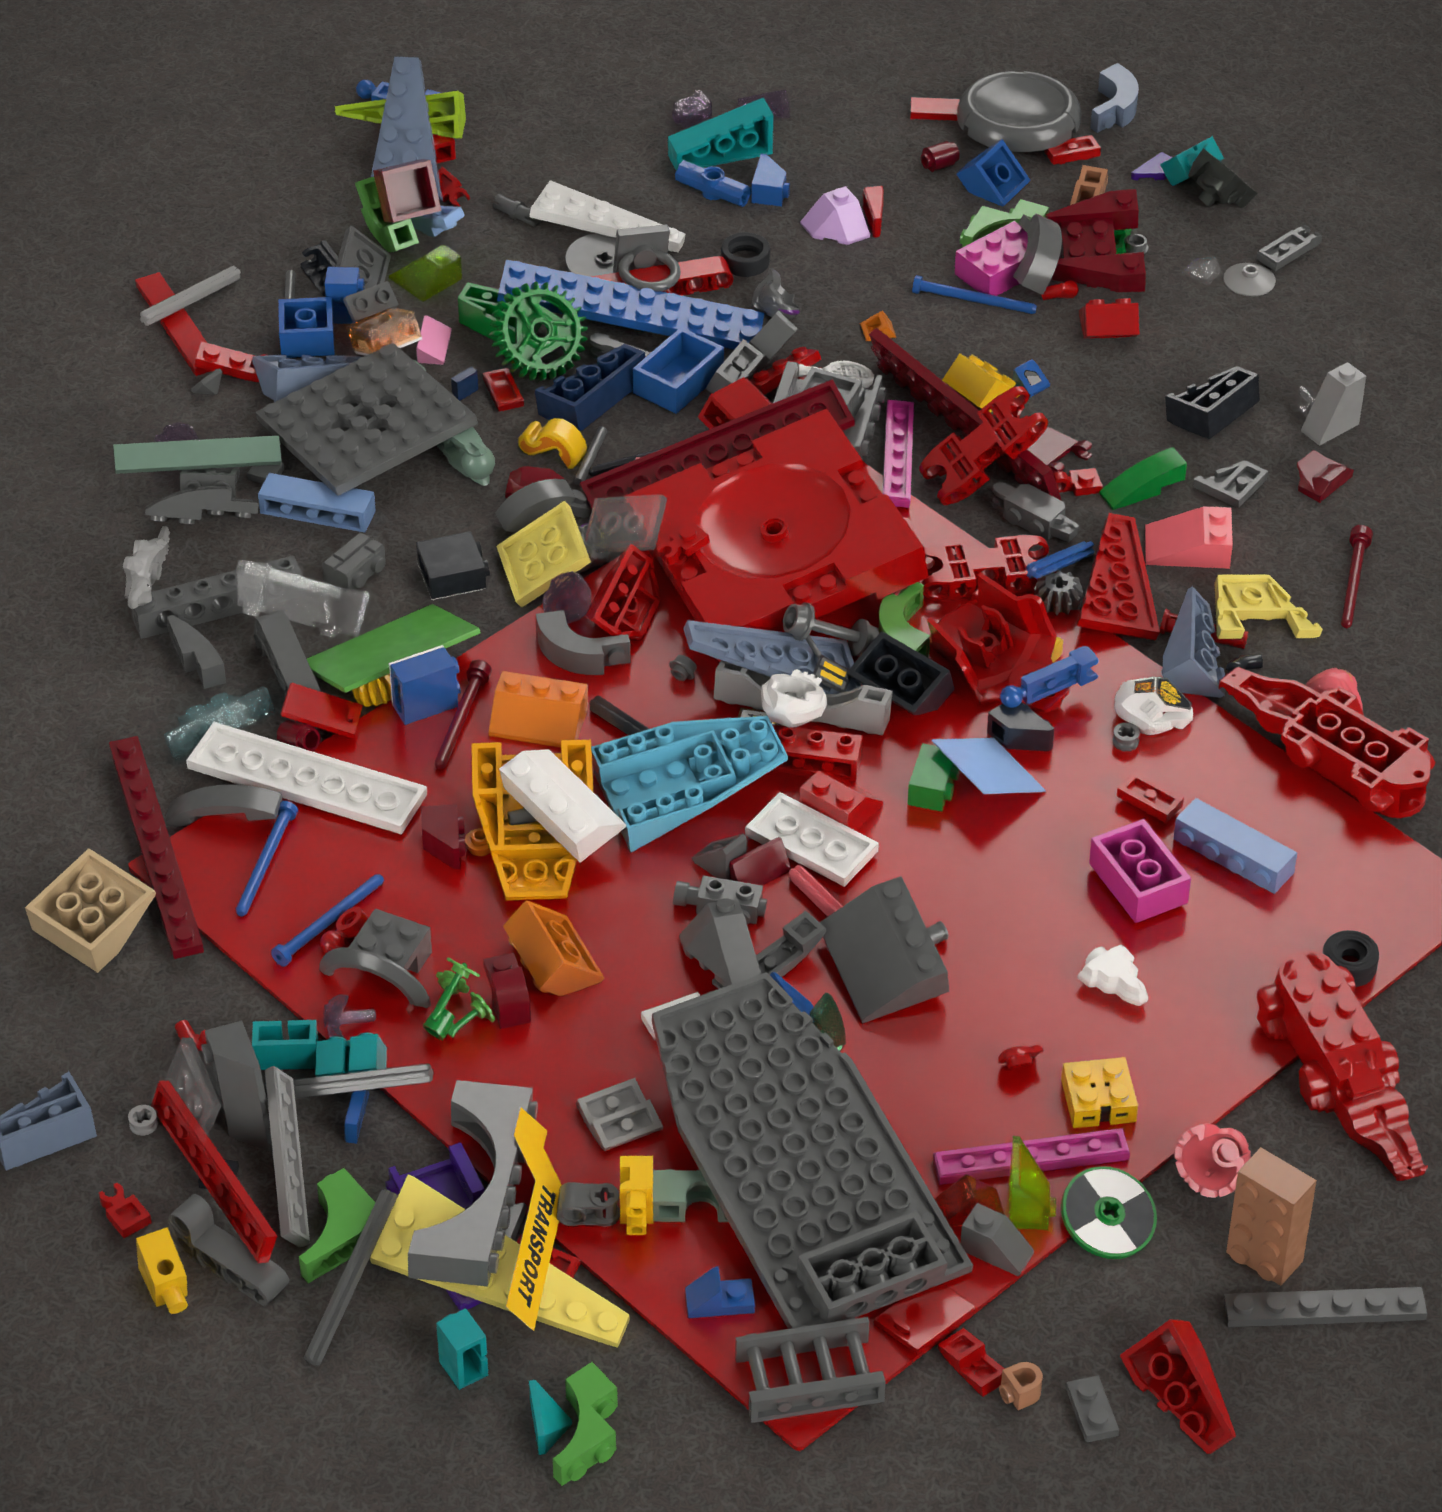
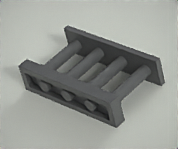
M868 1317L848 1318L843 1321L760 1334L750 1333L745 1336L736 1337V1362L749 1361L756 1391L749 1392V1416L751 1423L885 1402L886 1381L883 1371L869 1372L862 1343H868L869 1340ZM849 1346L856 1375L837 1378L829 1348ZM815 1351L823 1380L803 1383L796 1354ZM782 1356L789 1386L770 1388L763 1359Z

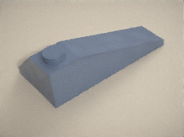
M1193 586L1187 590L1163 654L1161 673L1163 678H1168L1181 693L1221 698L1225 695V688L1219 689V680L1225 676L1224 669L1222 667L1218 668L1216 657L1221 654L1219 647L1215 645L1211 634L1215 632L1209 603Z

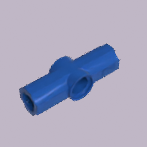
M683 160L675 173V180L702 191L703 197L709 200L721 198L744 207L751 195V187L725 177L723 169L719 167L702 168Z

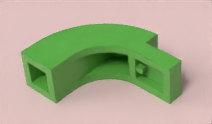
M374 176L355 183L363 205L361 212L370 232L386 251L395 252L419 243L411 219L394 223L384 221Z
M917 582L906 589H902L898 596L892 593L884 597L879 609L878 630L879 634L883 631L928 658L930 635L912 627L907 622L923 606L924 585Z

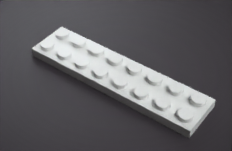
M217 722L212 723L186 760L187 769L239 785L273 790L281 793L285 799L398 834L404 832L427 796V786Z

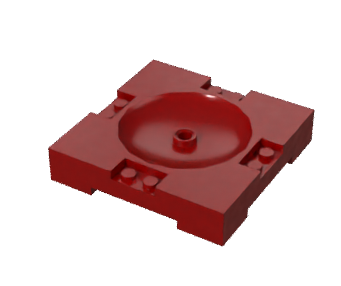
M827 408L752 440L753 449L705 469L702 463H699L625 495L635 531L654 561L657 560L695 621L785 632L783 629V618L791 604L802 605L803 603H810L814 607L816 619L871 594H874L878 600L929 577L924 546L887 494L883 495L864 468L862 458ZM689 521H693L709 535L710 543L689 557L681 554L678 561L672 565L667 564L666 555L661 558L658 556L656 548L664 542H670L669 535Z

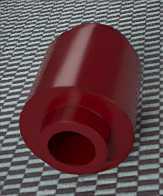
M948 141L926 147L922 151L921 163L925 169L928 168L931 172L953 166L960 158L959 149L954 142L949 143Z
M287 720L278 728L277 741L314 751L319 746L320 734L310 724Z

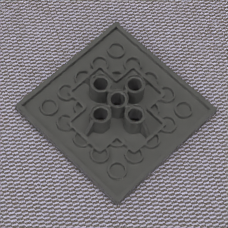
M394 343L385 345L381 349L361 357L357 361L337 369L334 373L316 380L310 385L292 392L288 396L270 403L255 412L257 421L273 436L279 435L280 442L337 496L478 424L476 415Z

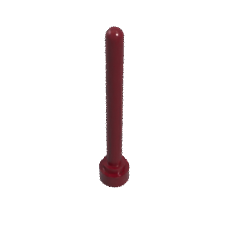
M1356 525L1350 531L1349 542L1353 547V554L1341 625L1344 628H1350L1353 623L1364 550L1372 542L1373 532L1365 525Z
M473 660L469 665L466 673L469 683L435 760V766L438 769L446 767L479 686L487 683L490 678L492 668L483 660Z

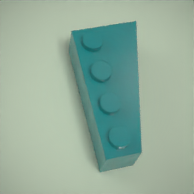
M763 97L668 136V157L677 171L679 164L683 160L705 168L760 157L761 153L773 154V113Z

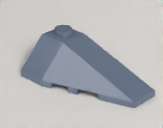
M286 355L253 356L252 362L263 394L273 399V402H276L290 393L334 373L337 369L357 361L361 356L328 355L326 356V361H323L322 358L311 357V355H302L301 360L286 359Z

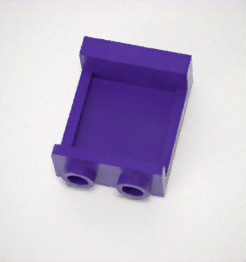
M462 1143L449 1146L450 1159L400 1176L395 1166L388 1168L389 1180L385 1181L386 1189L394 1192L398 1197L407 1175H411L465 1210L478 1200L485 1191Z

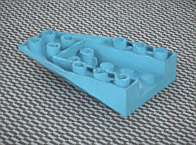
M768 716L671 722L591 747L593 772L610 809L626 824V828L621 833L630 852L639 849L710 809L788 760V755Z

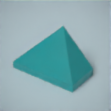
M530 1380V1405L538 1453L541 1455L546 1454L572 1425V1419L536 1380Z

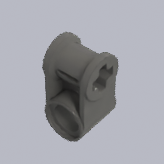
M567 1182L559 1189L557 1219L562 1224L568 1226H612L620 1218V1208L617 1205L619 1191L615 1186L608 1183L583 1184ZM604 1192L607 1193L608 1200H604ZM604 1209H606V1218L603 1217Z

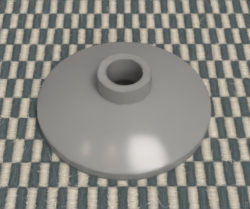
M1255 263L1233 265L1225 271L1223 277L1225 285L1231 291L1244 296L1264 295L1274 288L1276 282L1274 274L1268 268Z

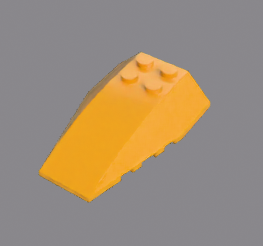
M591 739L561 740V753L553 754L593 792ZM501 742L471 743L473 799L505 899L567 898L577 859L538 821L520 825L509 824L507 812L523 809V806L503 788L499 768L516 755H502Z

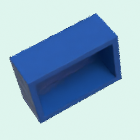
M680 327L633 368V393L677 414L707 387L715 372L724 363V347Z

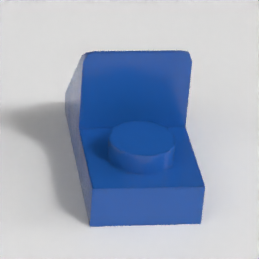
M719 1266L712 1268L685 1287L688 1318L755 1313L752 1279L720 1281Z

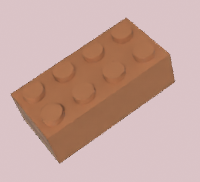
M1260 1147L1238 1171L1226 1253L1235 1262L1246 1264L1257 1271L1263 1279L1267 1281L1272 1280L1281 1286L1303 1262L1317 1180Z

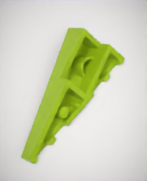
M459 91L425 95L428 103L432 134L462 139L466 121L464 94ZM386 99L335 106V112L338 116L381 124Z

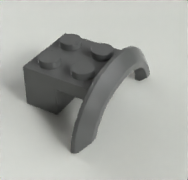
M374 909L348 948L332 949L327 952L320 961L319 969L328 976H332L336 969L342 967L368 971L384 978L399 988L410 1004L428 1008L431 1003L426 990L407 970L419 973L432 953L430 927Z

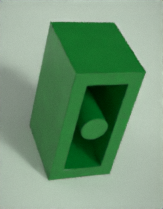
M922 743L909 781L908 805L942 812L946 800L951 801L954 791V783L952 781L958 780L960 770L937 746Z

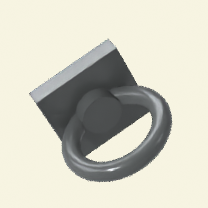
M668 225L617 229L613 272H619L620 278L626 284L638 289L650 288L654 291H665L678 282L681 270L678 262L668 254L670 235ZM658 265H667L670 269V275L666 279L657 282L639 280L629 272V270Z

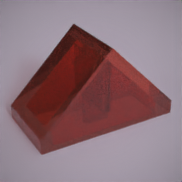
M965 1174L934 1198L951 1227L961 1226L977 1203L1005 1215L997 1189L968 1174Z

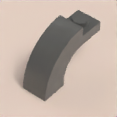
M547 479L529 484L513 493L500 505L495 514L505 531L516 533L563 501L571 507L573 515L577 517H589L592 509L586 500L585 494L579 490H571L566 480Z

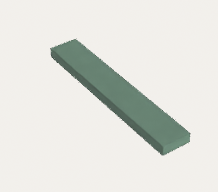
M279 435L113 444L115 474L280 465L282 462Z

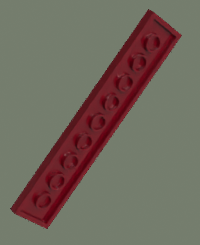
M876 328L869 333L872 342L871 349L878 359V368L886 375L892 373L895 382L903 389L908 386L911 389L912 396L920 403L925 400L928 403L929 410L937 417L940 414L946 417L945 422L954 431L959 428L963 431L962 435L965 438L983 423L977 414L979 410L882 331ZM1028 449L1018 454V457L1014 460L1006 453L997 458L998 466L1007 474L1012 471L1019 484H1030L1061 500L1052 469Z
M831 379L582 481L580 486L600 529L603 530L631 518L625 495L699 463H702L704 468L707 469L753 449L752 440L826 408L842 431L855 426V421L836 384Z

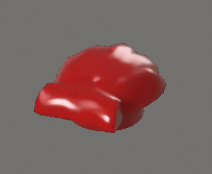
M1040 1045L1032 1047L1014 1046L1002 1051L999 1055L998 1063H1007L1009 1070L1023 1068L1033 1063L1032 1057H1036L1044 1049Z

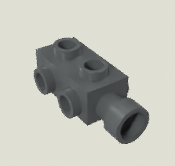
M703 875L700 887L690 886L689 882L677 881L673 905L684 907L687 904L696 905V914H698L707 903H714L724 898L738 899L748 925L749 923L756 924L758 916H765L767 899L762 898V885Z

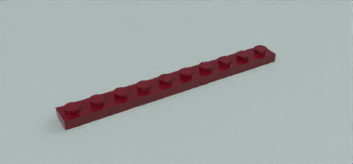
M134 736L109 742L110 752L152 889L156 892L155 900L173 958L178 959L204 953L202 939L139 738Z

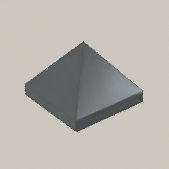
M216 369L191 388V392L218 394L222 375L221 369Z

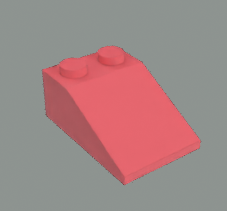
M1203 506L1145 525L1146 565L1230 569L1233 547L1231 508Z

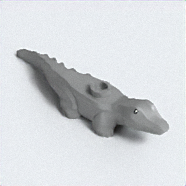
M167 526L161 528L158 538L149 541L135 540L133 556H127L124 559L123 569L126 574L125 598H128V607L131 609L146 605L152 601L151 586L155 580L160 579L162 563L166 560L165 555L169 551L170 531Z

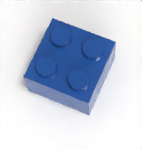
M332 297L278 300L281 355H286V358L301 357L302 355H335Z

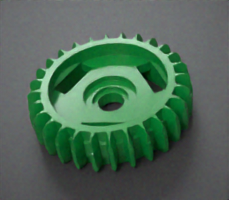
M538 282L532 283L531 289L528 283L523 284L521 290L515 287L511 291L512 295L510 293L504 295L503 298L506 302H498L497 306L500 310H495L492 313L498 320H494L489 324L497 328V330L489 334V336L497 337V341L491 346L500 347L501 350L497 352L496 356L504 355L506 357L502 365L511 363L510 372H514L518 368L520 369V378L529 372V380H534L537 374L540 381H544L547 375L552 380L556 378V372L560 376L566 373L565 368L568 370L574 367L572 361L577 362L581 358L576 352L581 353L585 350V347L579 344L588 339L581 335L588 327L580 325V322L585 320L586 317H578L577 315L582 307L573 308L572 304L575 298L567 301L565 299L567 295L566 290L560 295L557 294L558 285H555L550 291L548 282L542 284L541 288H539ZM544 300L554 305L563 314L560 318L539 305L540 301ZM509 318H515V344L511 343L508 334ZM537 323H542L547 328V335L543 338L538 337L534 333V326ZM561 346L564 355L549 364H543L540 358Z

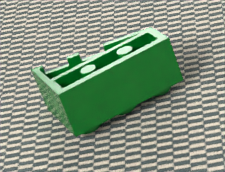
M467 282L458 296L459 323L497 341V337L489 336L497 328L489 324L494 320H498L492 313L495 310H500L497 306L498 302H500L497 301L499 289ZM509 318L508 334L512 344H515V318ZM537 323V324H535V326H534V333H535V334L537 333V331H538L539 328L541 327L542 323Z

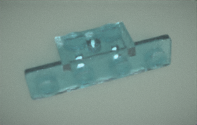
M260 687L241 697L220 693L213 696L208 704L203 706L195 705L185 711L186 714L177 718L180 726L164 734L172 758L179 760L191 754L213 722L241 730L274 714L275 708L268 689Z

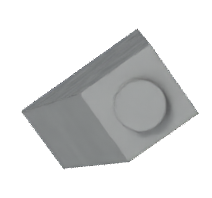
M1348 362L1328 372L1301 428V432L1320 446L1359 425L1366 375Z

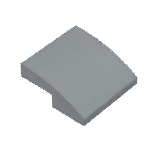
M635 1078L579 1098L576 1102L584 1122L604 1151L663 1129V1125L650 1099L646 1101Z

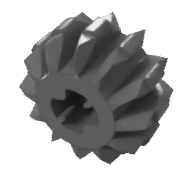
M1059 569L1057 573L1052 572L1039 578L1034 588V595L1039 596L1043 600L1047 613L1055 612L1057 616L1063 612L1069 615L1070 610H1077L1083 596V590L1078 577H1072L1071 572L1062 573Z

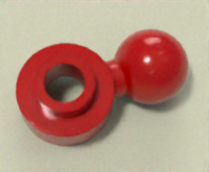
M353 907L345 911L336 922L337 930L328 931L323 934L320 939V947L325 954L332 949L344 947L345 938L357 936L368 920L367 915L360 907Z

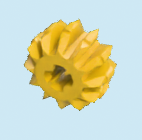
M390 673L353 689L352 692L357 703L369 707L371 705L378 706L382 703L386 704L387 701L392 700Z

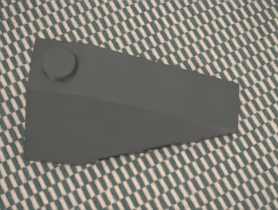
M724 898L714 903H707L679 935L685 955L690 959L696 958L699 960L700 967L704 971L711 970L715 974V980L724 987L761 974L745 916L738 899Z

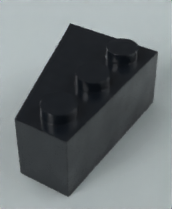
M1236 366L1209 377V382L1198 387L1195 384L1187 386V391L1176 396L1174 393L1165 395L1167 421L1189 432L1211 439L1260 401L1259 374Z

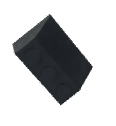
M883 631L880 632L846 672L848 677L862 685L893 691L892 703L914 716L938 710L955 690L950 670Z

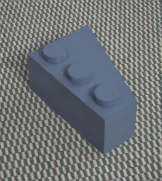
M69 1071L62 1075V1081L51 1089L42 1088L37 1092V1098L26 1105L19 1103L0 1116V1161L6 1171L97 1137L91 1107Z

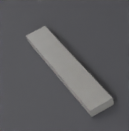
M272 1066L265 1070L281 1237L297 1247H304L310 1244L294 1083L292 1077Z

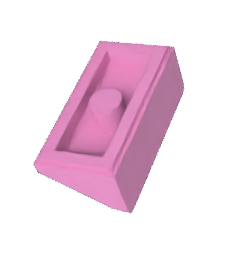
M424 316L420 332L422 340H419L417 344V362L444 365L452 328L429 316Z

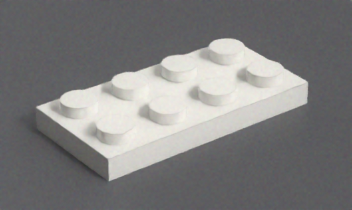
M781 792L745 827V835L761 844L780 837L788 858L843 887L868 863L879 849L878 842Z

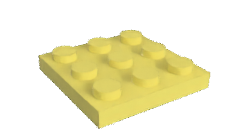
M565 501L496 546L515 601L521 607H524L591 563L572 509Z

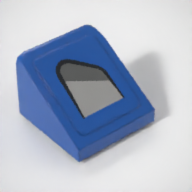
M1033 359L1013 370L1015 386L1024 387L1030 397L1050 387L1049 381Z

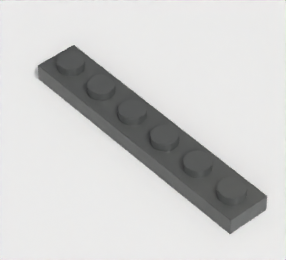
M1422 1287L1224 1294L1223 1298L1227 1327L1426 1320L1428 1314Z

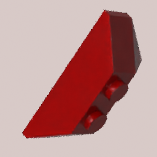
M630 543L603 579L586 616L612 636L628 634L629 639L641 640L661 601L657 579L653 571L655 568L653 559Z

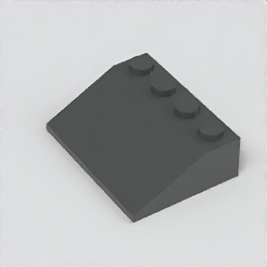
M902 876L872 886L820 922L826 928V933L823 936L824 942L862 1024L950 992L948 971Z

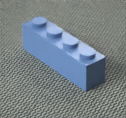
M273 473L268 474L258 493L261 514L364 533L376 511L375 496L372 491L352 488L337 496L322 482Z
M1197 798L1176 818L1174 840L1274 894L1295 872L1296 851Z

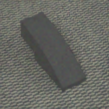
M173 615L167 616L169 636L184 672L196 670L204 689L225 684L224 663L209 640L185 621Z

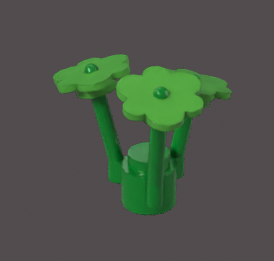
M449 957L447 960L454 964L451 970L456 972V974L449 970L437 972L438 983L444 989V992L435 1009L423 1024V1028L439 1040H443L446 1035L454 1038L459 1029L476 1016L481 1019L484 1017L488 1018L491 1022L495 1021L492 1010L479 994L471 992L472 1003L470 1006L472 1011L456 1024L453 1023L455 1016L446 1010L445 1007L452 994L459 992L468 993L470 989L466 985V980L461 977L464 976L468 979L470 973L477 977H480V974L467 968L466 963L460 964Z

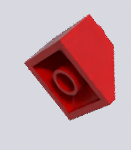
M819 770L800 787V803L855 831L883 806V801L835 774Z

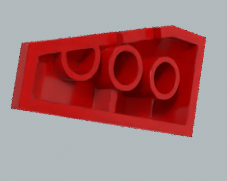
M1169 1319L1120 1354L1134 1384L1142 1392L1148 1389L1159 1400L1157 1406L1163 1412L1170 1410L1180 1420V1428L1207 1454L1215 1452L1236 1437L1206 1351L1190 1321Z

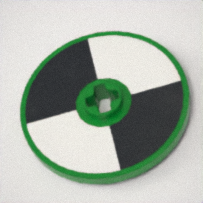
M1105 1166L1086 1169L1070 1181L1062 1196L1061 1214L1068 1233L1079 1246L1096 1256L1107 1259H1121L1134 1255L1148 1244L1155 1232L1157 1213L1150 1193L1139 1180L1123 1170ZM1105 1209L1107 1211L1112 1209L1115 1214L1113 1216L1111 1214L1106 1216L1103 1211Z

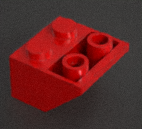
M1130 298L1115 299V302H1111L1112 304H1105L1104 299L1089 300V303H1085L1079 309L1083 338L1137 337L1140 335L1138 303H1131Z
M743 377L710 394L698 418L709 429H712L772 403L747 378Z

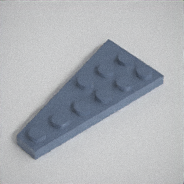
M394 57L371 177L374 176L373 170L419 159L431 160L439 200L443 201L421 61L419 58Z
M687 620L684 626L689 649L769 677L775 674L791 676L792 672L796 669L800 670L801 673L805 671L808 672V675H811L818 662V658L806 639L803 641L795 640L792 634L786 632ZM810 636L823 656L848 669L854 664L847 640ZM851 678L846 692L860 687L861 684ZM823 683L819 685L825 694L840 693Z

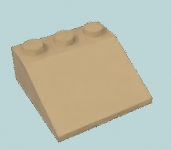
M87 849L33 899L25 909L33 931L98 973L120 952L155 897L156 892L93 850Z

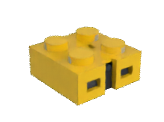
M1126 1057L1063 1063L1061 1081L1073 1128L1099 1126L1100 1122L1109 1121L1110 1125L1136 1122L1138 1103Z

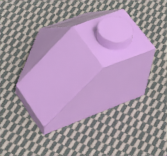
M846 186L824 193L800 221L804 229L815 239L838 240V243L849 245L870 238L859 201Z

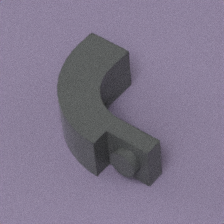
M1037 213L1032 218L1023 214L1019 224L1027 232L1028 244L1025 255L1013 277L1020 285L1043 295L1059 260L1062 233L1058 223Z
M564 610L536 614V635L539 647L543 654L558 667L578 674L603 675L604 666L631 663L628 634L602 638L583 637L569 628Z

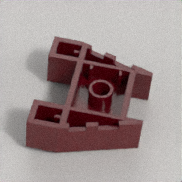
M1136 189L1109 191L1046 214L1047 219L1058 223L1062 233L1063 258L1058 260L1051 280L1061 282L1072 280L1076 283L1086 284L1087 287H1103L1119 293L1145 292L1146 271L1144 253L1116 254L1114 230L1138 228L1139 209Z

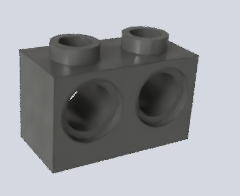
M743 339L715 372L706 389L714 393L743 377L749 379L765 355Z

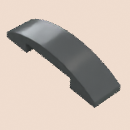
M248 785L203 787L182 794L171 801L164 821L166 826L169 827L188 826L194 822L196 816L245 813L248 821L276 819L283 797L279 792Z
M804 911L783 927L782 937L756 955L761 974L767 972L770 975L772 972H775L783 977L817 945L826 933V928L807 911ZM715 978L712 980V984L718 989L724 987Z

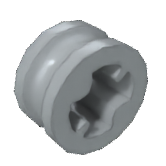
M138 1105L132 1108L128 1114L129 1127L134 1134L141 1136L149 1135L157 1129V1114L153 1107Z

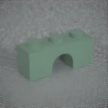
M653 1170V1221L685 1222L687 1207L694 1202L704 1201L716 1208L718 1222H728L700 1170Z

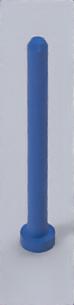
M919 275L915 276L912 293L915 294L924 291L1034 314L1037 311V306L1033 303L923 281V276Z
M281 801L276 822L236 907V913L239 916H244L248 913L288 822L296 818L298 808L292 802Z
M375 874L284 946L281 944L276 945L271 950V955L275 962L283 967L292 961L291 955L335 922L345 911L354 907L381 886L384 881L383 876Z

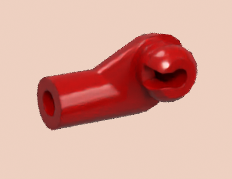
M1068 280L1064 283L1047 286L1042 299L1074 298L1079 291L1077 283Z
M187 1020L179 1021L175 1025V1030L184 1047L202 1051L201 1045L206 1044L205 1030L201 1031L200 1034H195Z

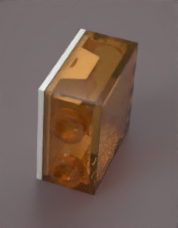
M390 308L346 326L354 352L365 356L391 343L402 348L422 340L414 311Z

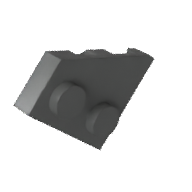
M1244 460L1231 467L1215 470V476L1203 479L1202 476L1196 477L1193 488L1239 508L1267 480L1268 471Z

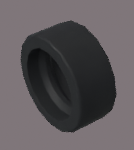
M749 232L736 233L728 236L723 241L721 257L725 258L733 275L740 277L756 276L763 273L769 267L770 245L763 236ZM746 250L753 251L759 255L752 258H740L733 255V253Z

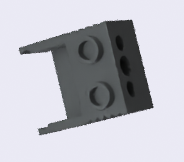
M811 367L796 394L833 379L854 418L865 400V388L862 387V381Z

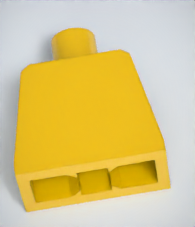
M168 1227L136 1238L138 1269L156 1307L166 1304L169 1313L176 1314L182 1312L188 1306L185 1299L188 1296L187 1276Z

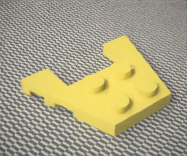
M1218 575L1216 578L1215 603L1218 639H1242L1245 629L1240 620L1244 621L1247 619H1286L1296 638L1320 637L1323 629L1318 623L1313 625L1307 619L1308 613L1302 607H1295L1290 602L1291 596L1270 575Z

